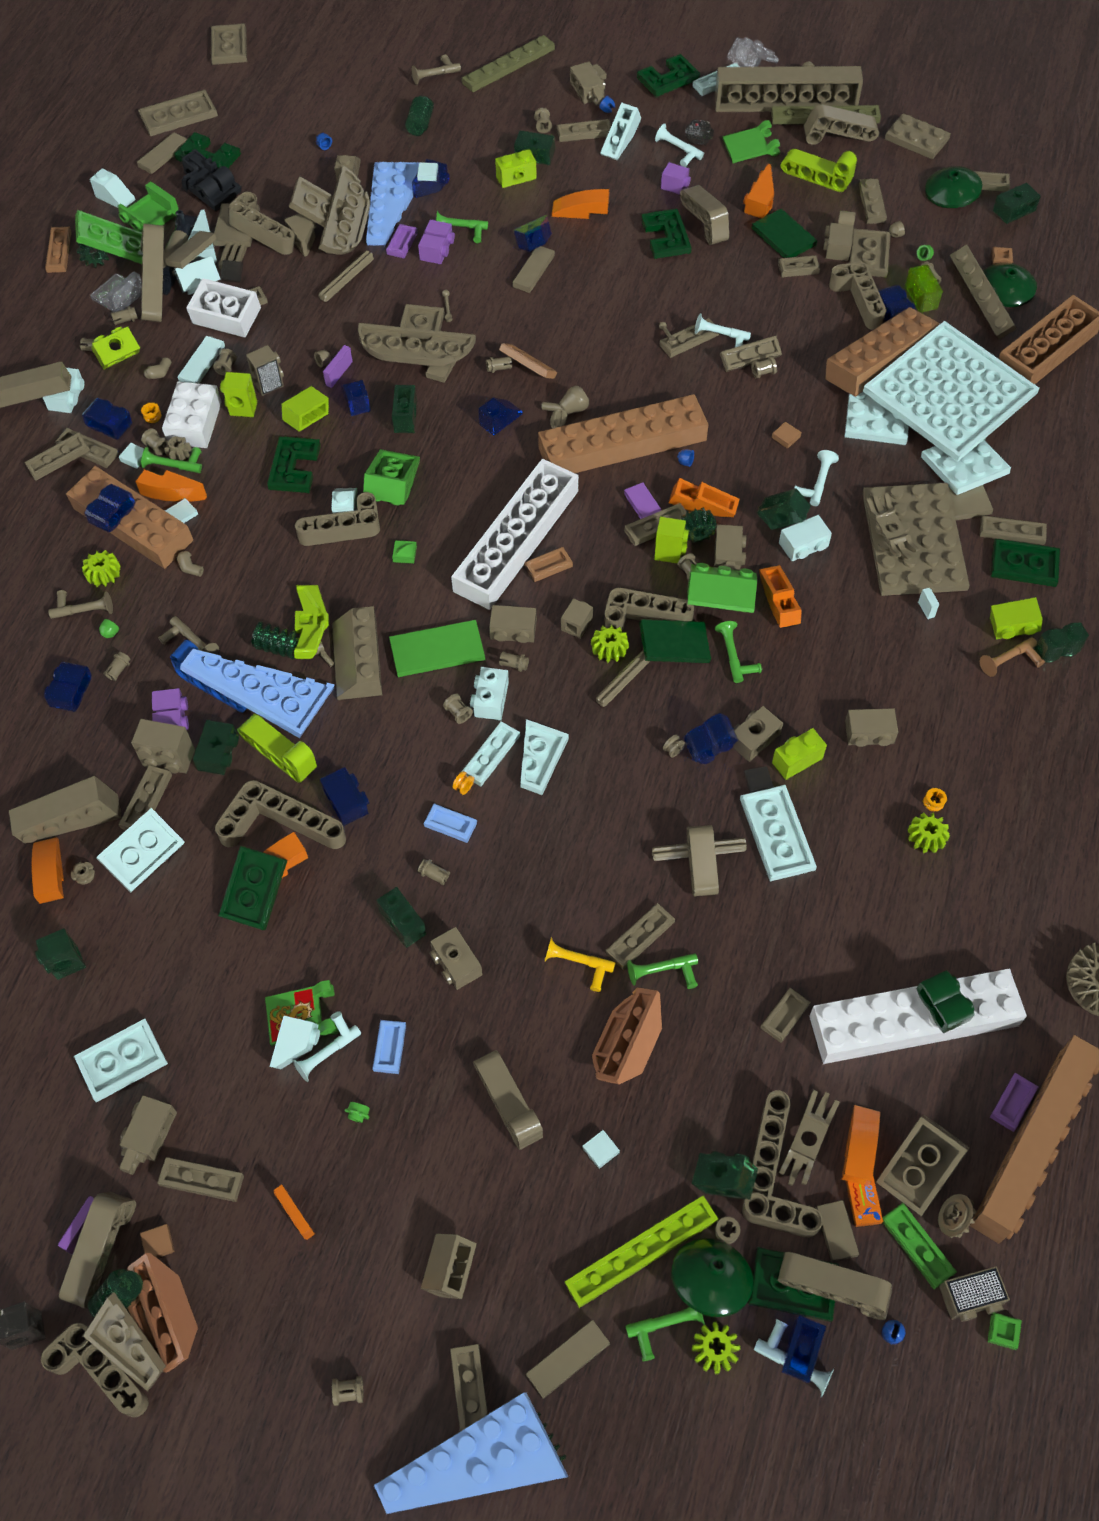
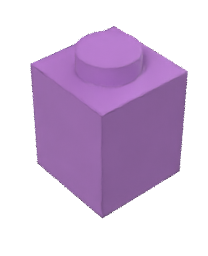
M668 163L662 173L661 189L680 194L682 189L689 187L691 181L689 168Z

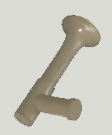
M444 54L441 57V61L445 65L442 67L420 70L413 65V81L418 85V81L427 76L461 71L460 63L452 64L449 57Z
M59 590L57 591V608H52L48 611L51 619L97 609H103L112 614L113 604L109 593L105 592L103 598L97 601L66 606L67 592Z
M176 616L170 620V624L173 627L158 637L161 643L165 645L180 632L194 643L200 651L216 655L219 652V646L216 643L206 644Z

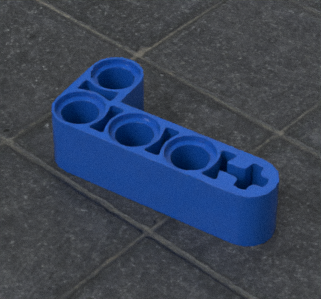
M184 640L170 656L176 673L185 681L237 711L245 712L246 707L180 670L181 664L193 649L199 650L194 643Z

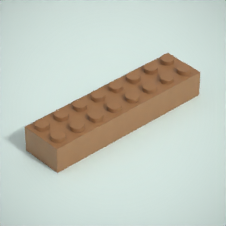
M695 394L538 432L539 451L544 460L570 472L578 473L707 441L708 422Z
M1074 1035L1059 1051L977 1213L973 1217L975 1223L969 1226L996 1243H1001L1005 1238L1010 1240L1014 1233L1017 1234L1024 1222L1021 1216L1026 1209L1029 1210L1036 1198L1033 1193L1037 1186L1040 1187L1048 1174L1044 1170L1049 1163L1052 1164L1059 1152L1056 1147L1060 1141H1064L1069 1133L1070 1127L1067 1125L1079 1113L1081 1105L1078 1103L1090 1091L1092 1087L1090 1080L1093 1075L1096 1076L1099 1072V1049Z

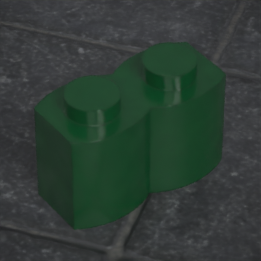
M947 970L920 982L916 988L920 999L930 1011L933 1020L943 1034L969 1022L975 1015L973 1003L960 992L958 979Z

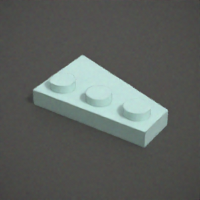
M526 719L521 788L543 795L568 742L569 734Z

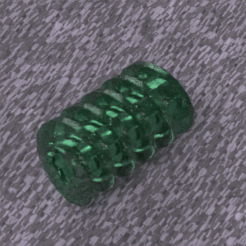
M417 96L412 100L405 127L414 136H421L428 129L434 109V103L430 98Z
M260 621L253 631L251 644L257 650L263 649L265 652H272L275 655L280 654L282 657L288 656V658L293 660L295 659L294 650L300 637L296 638V631H291L288 636V629L286 628L280 633L279 626H276L272 631L271 624H267L264 629V623Z
M123 1269L114 1270L110 1273L88 1302V1310L91 1316L95 1318L106 1299L113 1292L127 1309L143 1289L141 1276L135 1271Z

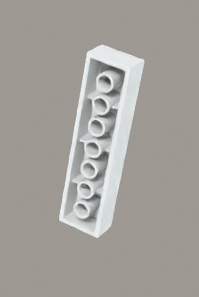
M541 459L451 576L453 592L490 610L577 494L578 475Z
M1010 969L957 978L960 983V992L973 1003L975 1015L969 1022L944 1034L938 1028L930 1011L920 999L916 990L918 986L815 1005L809 1017L822 1062L827 1064L1018 1027L1027 1015Z

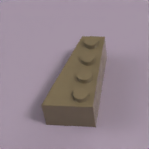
M95 776L9 810L12 835L25 844L122 818L118 794Z

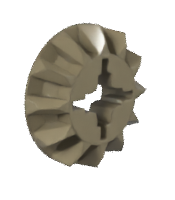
M963 1194L949 1197L939 1212L938 1224L940 1230L951 1238H961L963 1232L969 1233V1225L975 1223L972 1217L977 1213L973 1208L974 1202Z

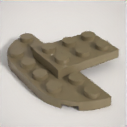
M342 166L333 195L299 176L289 204L291 209L324 227L319 249L328 254H346L357 247L362 239L370 208L367 191L364 192L360 185V179L345 166Z
M410 304L405 305L400 327L359 323L358 325L360 342L363 348L372 356L382 361L442 367L462 359L472 350L476 336L474 334L440 331L444 318V308Z

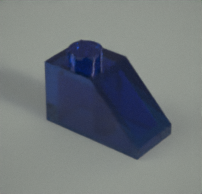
M427 159L425 163H438L436 181H419L416 175L412 181L413 197L419 198L441 191L444 185L448 183L450 177L447 164Z
M547 215L514 230L519 248L527 251H532L546 244L552 235Z
M363 380L340 385L351 416L370 412L368 393Z
M494 397L478 408L480 426L493 436L523 414V411L509 400Z
M800 1315L796 1318L786 1347L782 1373L810 1383L825 1333V1325Z

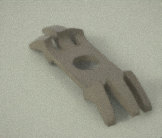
M884 494L886 510L882 507L877 495L873 496L874 505L870 498L866 499L871 518H874L889 545L890 552L897 557L902 556L910 560L911 556L907 549L912 552H917L920 549L912 542L910 534H907L896 515V509L891 504L889 494ZM894 524L898 527V530L890 532L885 526Z
M813 1090L803 1119L779 1172L784 1175L791 1159H796L788 1185H793L803 1163L807 1164L801 1184L807 1185L822 1141L840 1103L835 1100L826 1119L822 1118L830 1095L825 1092L815 1114L811 1113L818 1092ZM809 1131L816 1136V1143L813 1146H807L802 1142L801 1135L804 1132Z

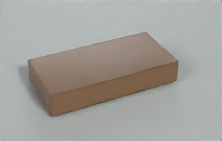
M563 547L525 562V568L534 582L573 567V562Z

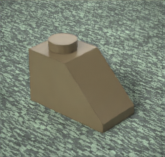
M337 155L335 164L336 180L342 166L347 167L358 177L360 158Z
M299 213L284 220L286 227L295 233L294 244L305 257L309 254L316 238L314 230L316 224Z

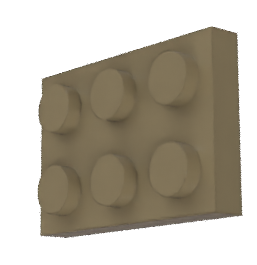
M902 114L887 131L885 140L933 160L948 142L951 133L932 126L927 122L915 119L910 115Z

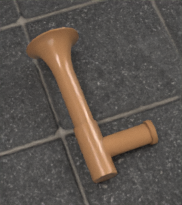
M1031 637L997 657L991 658L990 656L983 655L980 658V666L986 675L994 677L1000 664L1024 652L1035 663L1037 668L1042 666L1045 660L1033 649L1037 646V641Z

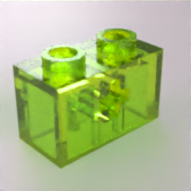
M928 264L910 268L905 286L919 312L938 309L943 291Z

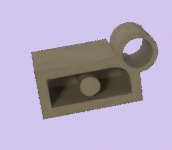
M840 210L838 223L826 225L825 237H828V239L825 238L823 250H826V259L849 261L855 212Z

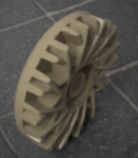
M1092 943L1091 946L1087 945L1083 950L1080 949L1073 957L1067 968L1066 980L1074 1000L1089 1013L1099 1016V945L1096 946L1095 943Z

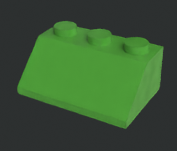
M705 563L691 564L687 587V604L754 613L757 575L750 569H740L739 571L731 570L727 566L716 568L709 567Z

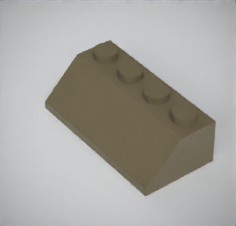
M374 606L352 608L332 623L337 700L382 695L377 622Z

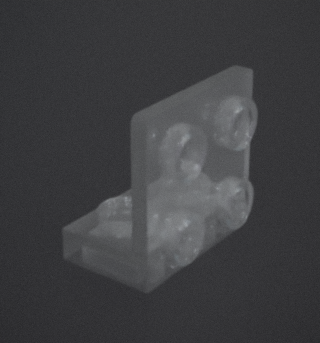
M737 37L727 55L729 60L737 63L740 67H758L761 60L774 63L779 61L774 56L775 52L768 48L765 49L761 41L757 39L753 41L748 37H744V39Z
M132 272L128 277L124 278L119 274H115L90 295L91 299L113 312L124 310L141 296L142 281L140 275Z

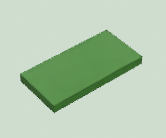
M77 210L75 214L76 242L142 264V232Z
M476 620L389 637L398 677L485 660Z

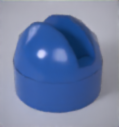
M606 96L600 104V109L606 113H611V108H615V102L609 96Z
M320 133L317 136V145L322 150L330 148L332 139L328 134Z
M683 449L678 453V461L680 464L690 467L694 460V451Z
M889 1320L882 1327V1337L889 1344H898L905 1337V1328L901 1322ZM894 1325H897L898 1331L896 1337L892 1338L891 1334L893 1332Z

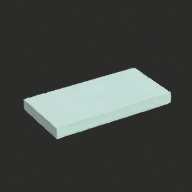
M786 785L740 796L741 804L770 881L816 870L817 866Z

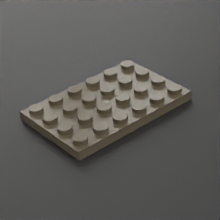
M948 483L863 488L862 494L881 596L920 594L926 588H930L933 593L968 591L970 585ZM884 494H889L891 504L896 509V515L907 534H910L912 542L920 549L917 552L907 549L911 556L910 560L902 556L897 557L890 552L889 545L874 518H871L866 499L870 498L874 505L873 496L877 495L882 507L886 510ZM894 524L885 526L890 532L898 530V527Z

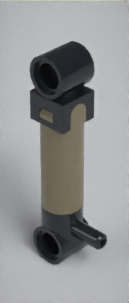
M182 210L176 211L175 229L163 251L162 295L166 296L170 293L171 286L174 285L177 278L174 273L176 268L167 266L165 259L188 241L198 218L197 216L185 215Z

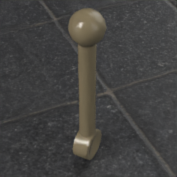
M445 289L442 292L446 308L445 321L451 322L452 315L450 314L448 300L450 293Z
M660 322L659 328L664 330L669 338V344H676V337H672L666 328V323Z

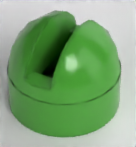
M921 245L917 250V257L921 261L930 260L934 255V250L930 245Z
M104 619L99 630L104 638H112L119 631V627L114 622Z

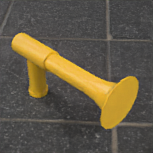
M552 937L545 961L553 957L564 958L596 968L592 985L590 986V989L596 992L601 991L605 971L613 973L615 966L613 961L561 948L553 942Z

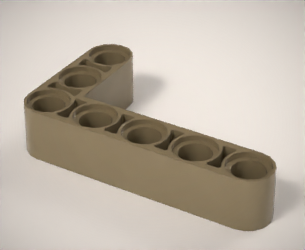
M143 223L141 320L162 321L164 226Z
M255 780L246 782L215 826L219 840L225 847L236 846L259 813L329 848L339 849L346 842L344 827L340 821ZM278 803L276 806L270 807L272 804ZM245 812L243 815L237 816L239 813ZM293 813H298L296 816H290ZM312 823H318L316 826H310ZM232 830L230 834L224 835L225 832ZM334 832L339 833L336 836H330Z
M775 1090L768 1095L763 1107L742 1206V1214L751 1223L804 1238H811L818 1233L823 1224L821 1213L813 1207L772 1196L790 1108L789 1096L781 1090ZM778 1101L782 1104L783 1109L776 1110L770 1103ZM765 1127H775L778 1131V1134H768L765 1130ZM760 1152H770L773 1160H763ZM758 1176L763 1177L768 1185L760 1187L755 1183L754 1178ZM752 1202L758 1203L762 1208V1212L759 1214L753 1213L749 1209V1204ZM784 1210L788 1214L789 1220H779L776 1217L775 1211ZM802 1218H812L815 1222V1228H807L803 1224Z

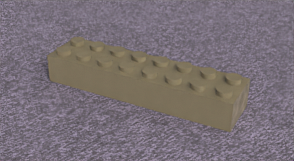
M861 66L718 67L715 109L716 112H771L772 106H817L820 104L827 106H855L859 104L863 83Z

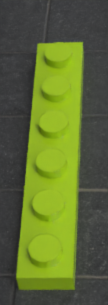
M701 1196L566 1280L565 1285L580 1308L718 1221V1218L705 1197Z

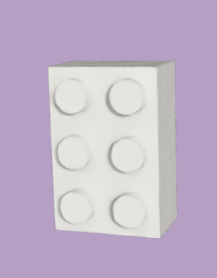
M204 278L187 306V311L193 324L241 337H246L261 309L256 292Z
M177 382L162 426L165 438L168 441L175 436L185 437L186 442L190 443L191 447H208L221 406L217 385Z

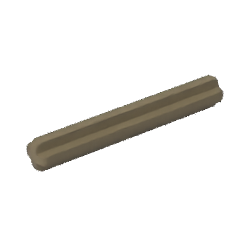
M365 251L320 291V300L324 302L330 300L373 261L372 252Z
M644 650L597 695L596 702L600 706L605 707L650 662L645 661Z
M743 837L714 840L716 855L744 852L747 848L746 840ZM688 843L653 847V860L688 858Z

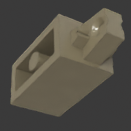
M590 62L570 67V83L582 102L585 104L593 101L597 107L600 106L604 99L605 83L599 77L596 68H593Z
M717 525L714 567L727 566L731 570L740 571L741 565H745L746 552H742V548L746 547V535H742L743 526Z
M142 1096L140 1102L135 1104L132 1110L131 1122L128 1127L124 1128L120 1136V1146L123 1148L121 1155L124 1156L120 1170L133 1175L140 1162L144 1163L146 1159L155 1162L177 1114L172 1105L146 1096Z

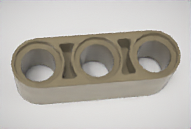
M712 825L687 827L693 896L718 895L719 884Z

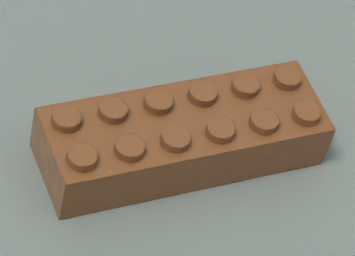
M1072 295L1001 351L998 359L1035 385L1098 333L1099 311Z
M909 307L828 358L825 379L856 397L863 392L864 386L933 331L940 323Z
M96 466L66 493L72 507L76 511L164 569L193 541L186 524Z

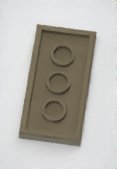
M206 90L138 110L150 136L218 116Z

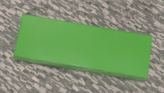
M904 1203L883 1217L885 1227L933 1289L957 1272Z

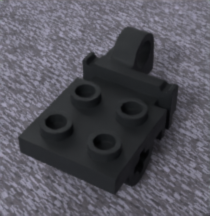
M196 149L182 158L183 169L186 174L182 178L183 189L186 192L189 189L214 211L221 208L222 203L229 202L242 192L241 186L235 182L232 172L226 166L218 168L215 161L212 162L210 157L207 159Z

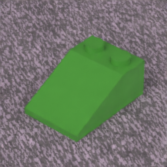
M380 449L364 474L363 493H372L376 501H387L393 505H404L409 497L420 457Z

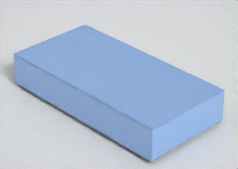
M433 804L424 822V827L468 843L477 825L476 819Z
M380 1020L373 1063L374 1072L399 1074L406 1022Z

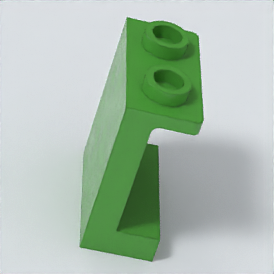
M153 182L145 185L148 194L129 208L121 203L117 205L120 219L139 232H142L143 223L163 225L175 217L176 211L179 210L176 198Z

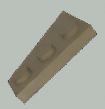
M113 1292L106 1299L83 1337L148 1391L155 1384L166 1365Z

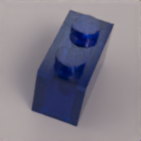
M346 767L320 779L322 789L343 826L369 814L367 804L370 802L364 791L359 792L357 778L353 773L349 774Z

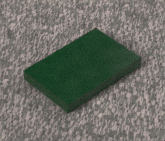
M782 208L752 223V230L783 258L796 257L817 245V240Z
M995 539L993 542L991 577L1057 587L1059 581L1060 548Z
M641 619L639 625L645 661L709 663L711 661L705 622Z
M240 846L218 916L257 929L266 930L288 860Z
M757 1247L753 1270V1291L749 1299V1305L828 1322L833 1321L835 1300L798 1290L778 1282L785 1253ZM823 1261V1262H826V1263H830V1264L839 1266V1264H836V1263H831V1262Z

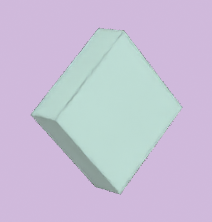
M419 162L418 180L436 181L438 163Z
M130 443L120 454L119 459L121 462L137 469L141 465L144 448Z
M930 588L923 589L918 603L927 619L935 617L939 602Z
M604 1130L583 1145V1150L598 1169L620 1153V1150Z

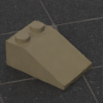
M923 1115L876 1183L922 1216L970 1147L926 1115Z

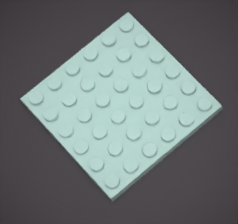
M946 321L942 322L868 382L863 389L864 393L957 462L1039 391V387Z

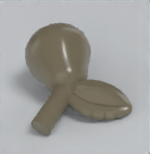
M576 385L567 390L559 403L543 402L542 410L554 411L550 419L552 429L562 427L566 423L567 414L585 410L589 406V399L583 389Z

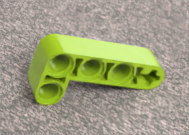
M791 149L783 159L781 168L789 175L838 192H843L854 177L857 158L851 151H845L835 163L798 149Z
M253 714L237 729L240 736L298 783H301L317 768L314 754L304 742L292 743L257 714Z

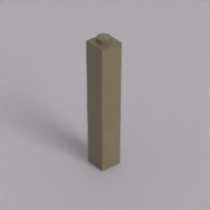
M61 361L0 377V408L70 391L71 374Z

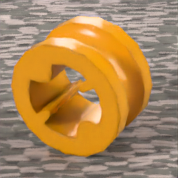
M147 403L141 409L146 422L156 423L161 419V411L156 403Z
M462 771L453 783V789H459L462 795L466 794L474 783V777L471 775L467 776L468 774L465 771Z
M938 788L928 790L923 799L924 806L934 812L941 810L947 802L945 792ZM935 796V799L939 798L940 801L938 803H935L936 801L934 800L933 802L931 800V797Z

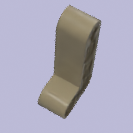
M823 104L817 105L812 109L804 124L806 141L810 145L820 143L826 132L864 141H873L879 135L876 119L873 116Z
M700 185L682 189L680 191L681 202L685 208L704 223L705 237L708 244L713 245L728 240L729 217L726 207Z
M243 192L230 203L228 222L232 227L281 254L288 255L293 252L295 233L257 211V197L254 193Z
M853 262L834 266L829 282L830 289L836 292L851 290L866 327L874 330L882 325L886 308L867 265L862 262Z
M369 492L358 495V510L299 519L295 523L299 543L304 546L376 536L380 532V524L375 496Z
M615 588L609 594L605 610L604 627L608 629L612 624L614 629L621 627V630H623L626 618L639 621L645 619L693 622L694 605L687 604V600L625 588Z
M494 1050L473 1061L480 1079L517 1148L521 1150L542 1139L543 1129L535 1112L528 1108L499 1052Z
M113 1192L99 1193L94 1198L59 1292L61 1300L82 1308H88L92 1303L120 1225L127 1224L132 1218L136 1208L135 1200Z
M785 1252L778 1277V1282L786 1286L861 1308V1313L868 1317L886 1320L892 1294V1284L884 1279L792 1252Z
M75 1323L69 1326L43 1351L41 1356L42 1366L57 1375L66 1374L80 1362L121 1413L135 1418L141 1416L147 1410L148 1397L135 1380L104 1354L102 1362L98 1366L93 1367V1357L101 1351L86 1338L82 1344L76 1346L75 1340L77 1335L81 1332H86L88 1326L82 1323ZM62 1352V1362L54 1367V1357ZM119 1373V1384L114 1388H110L109 1381L111 1377ZM124 1393L135 1397L134 1402L136 1405L133 1408L129 1407L131 1403L127 1397L123 1396Z

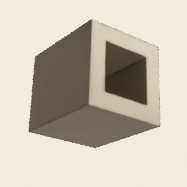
M573 599L561 617V631L581 639L593 619V607L584 601Z

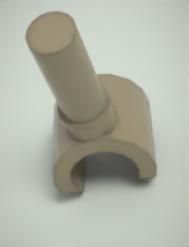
M320 641L315 655L320 654L330 667L334 666L335 663L326 654Z

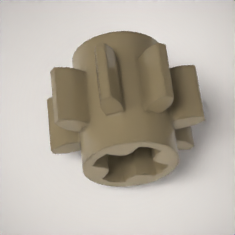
M175 436L166 441L168 447H165L164 450L166 456H169L170 459L185 461L190 457L189 451L192 449L190 443L186 442L185 437Z

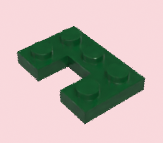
M682 54L666 60V66L671 72L660 75L653 66L637 72V79L655 97L700 78V72Z
M194 132L177 150L175 158L182 162L183 157L196 149L207 159L210 157L212 162L215 161L218 168L222 166L229 168L241 155L240 148L224 143L215 154L206 151L205 149L211 144L210 138Z
M678 209L641 214L645 233L664 230L666 238L650 240V248L654 259L691 253L692 247Z
M279 436L267 483L268 489L310 493L313 473L311 471L294 469L297 459L318 460L321 447L320 440Z

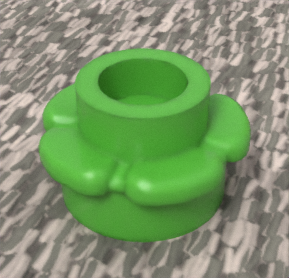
M350 1102L345 1112L349 1113L348 1119L362 1123L363 1119H369L368 1113L370 1108L356 1102Z

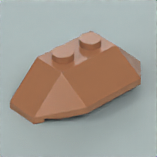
M637 987L632 992L633 995L623 1000L612 1011L592 1054L596 1070L595 1074L598 1080L621 1084L643 1073L662 1030L661 1002L658 991Z
M145 1253L128 1266L127 1308L133 1320L166 1365L163 1370L166 1373L188 1359L198 1326L179 1275L151 1253Z

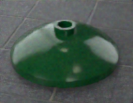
M949 166L936 171L928 178L925 193L927 198L935 205L944 208H960L973 203L980 196L982 180L976 172L969 168Z
M997 263L983 270L1004 307L1023 306L1035 296L1037 290L1036 280L1024 267L1014 263Z
M696 1239L681 1247L673 1260L671 1267L672 1283L679 1297L693 1310L711 1317H726L739 1312L748 1303L753 1291L752 1271L741 1253L729 1244L716 1239Z

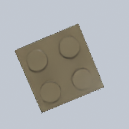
M140 719L131 742L144 767L148 768L151 765L168 770L174 774L178 772L187 773L195 752L186 727Z

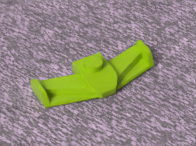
M296 585L303 611H295V633H301L294 650V657L296 659H312L317 653L324 630L329 626V614L326 612L318 585Z

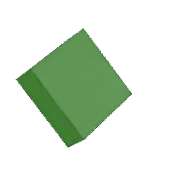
M998 1313L991 1314L988 1342L1017 1350L1022 1320Z

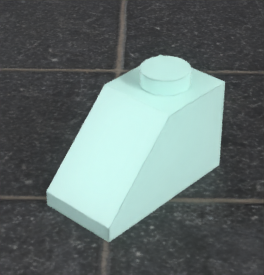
M102 168L90 178L97 198L117 208V205L120 203L128 207L135 201L133 194L115 174Z
M336 488L332 491V513L357 510V488Z
M283 1016L270 1067L282 1069L292 1063L293 1059L297 1060L310 1052L313 1045H316L319 1040L320 1030H318V1024Z

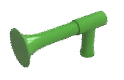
M437 210L436 221L450 223L452 226L475 229L473 237L475 243L481 242L482 230H488V221L448 218L442 216Z
M145 447L142 453L141 465L142 468H145L148 464H159L201 473L202 464L196 463L201 454V449L193 447L189 460L179 461L156 456L149 452L148 447Z
M735 621L722 622L715 627V631L720 632L725 639L734 683L743 681L742 674L761 673L760 663L740 666L733 640V630L737 627V623Z
M696 954L676 957L671 960L648 965H635L628 960V974L634 986L636 981L644 975L682 968L687 989L698 986L691 968L692 965L698 964Z
M689 1307L679 1312L654 1319H646L625 1326L629 1338L638 1337L642 1361H649L655 1358L648 1337L649 1332L691 1320L699 1321L703 1325L705 1323L702 1314Z

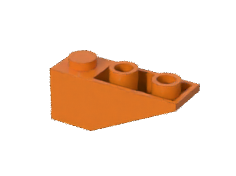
M767 164L764 171H760L757 182H753L750 193H746L743 204H745L744 213L761 219L769 214L773 205L774 187L771 164Z

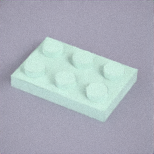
M151 808L99 854L96 859L131 893L185 842Z
M146 1019L74 1056L96 1102L168 1064Z

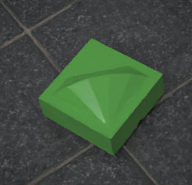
M395 541L393 562L414 564L417 543Z

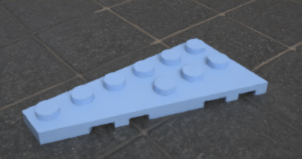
M374 163L366 236L367 245L387 244L394 232V226L402 218V212L406 211L414 197L418 184L422 183L417 177L419 163Z
M196 649L189 653L180 666V670L298 738L302 736L335 686V684L331 683L326 685L314 682L315 679L311 678L302 679L294 677L291 673L256 665V667L246 665L244 661L235 660L234 662L222 659L220 655Z
M522 1393L374 1486L388 1514L565 1478L568 1475L527 1393Z

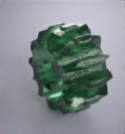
M78 243L80 248L76 249L77 254H80V261H85L87 267L91 263H93L94 268H97V263L104 266L103 260H109L108 252L97 249L96 253L95 251L90 253V249L93 250V247Z
M704 507L700 510L695 508L694 511H687L686 515L681 516V520H686L685 529L689 530L688 540H691L693 543L697 540H700L701 543L703 539L710 540V535L715 534L717 523L711 510L706 511Z

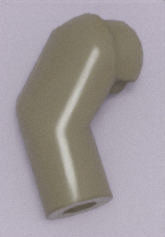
M162 358L159 365L149 366L144 370L145 377L147 379L163 378L171 365L170 359Z
M180 552L177 556V562L181 571L201 577L204 570L203 566L192 564L190 552Z

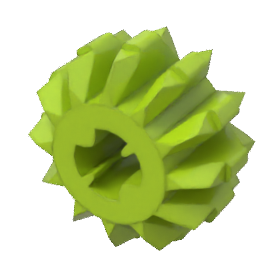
M96 550V554H88L89 559L83 560L82 572L90 584L94 583L97 587L101 584L107 586L108 582L114 583V578L120 577L119 571L121 566L113 553L109 554L106 550L100 553Z
M611 624L607 629L602 625L601 631L595 630L594 637L591 639L592 652L594 655H598L599 661L606 658L608 663L611 659L618 662L619 657H624L626 650L629 648L628 636L626 633H622L621 627L614 629Z
M923 812L919 818H913L912 824L908 827V833L910 834L908 839L909 842H915L914 849L921 847L923 848V853L930 849L934 854L938 848L942 849L945 847L950 833L947 832L949 824H942L943 817L936 819L934 812L929 817Z
M713 1322L712 1332L706 1325H703L701 1328L703 1335L695 1334L694 1339L700 1344L692 1345V1351L701 1352L695 1358V1362L699 1363L705 1360L704 1371H708L712 1364L714 1365V1373L719 1374L720 1364L725 1371H729L731 1366L728 1360L732 1363L738 1361V1357L732 1352H738L740 1345L731 1344L737 1338L736 1333L730 1336L726 1335L729 1326L725 1325L720 1332L718 1331V1323ZM714 1341L717 1342L718 1347L723 1348L718 1355H715L713 1349H709V1346L711 1347Z

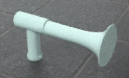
M666 124L659 128L655 137L656 142L666 140L688 153L680 161L681 166L687 167L694 157L699 160L702 159L704 152L671 135L666 130Z
M699 314L695 325V334L699 331L707 330L736 338L735 347L742 346L743 340L749 341L751 335L750 332L709 323L702 318V314Z
M821 450L818 452L817 456L821 460V468L814 489L795 486L793 495L810 497V504L812 506L819 505L828 469L831 464L839 460L838 455L833 451Z
M340 1011L333 1013L331 1019L341 1035L312 1057L303 1061L292 1060L299 1074L307 1082L309 1081V1073L316 1065L361 1035L356 1025L350 1029L347 1027Z
M776 1319V1324L768 1342L759 1338L754 1351L778 1364L781 1363L814 1382L819 1387L822 1397L834 1368L828 1372L818 1371L778 1349L777 1346L788 1325Z

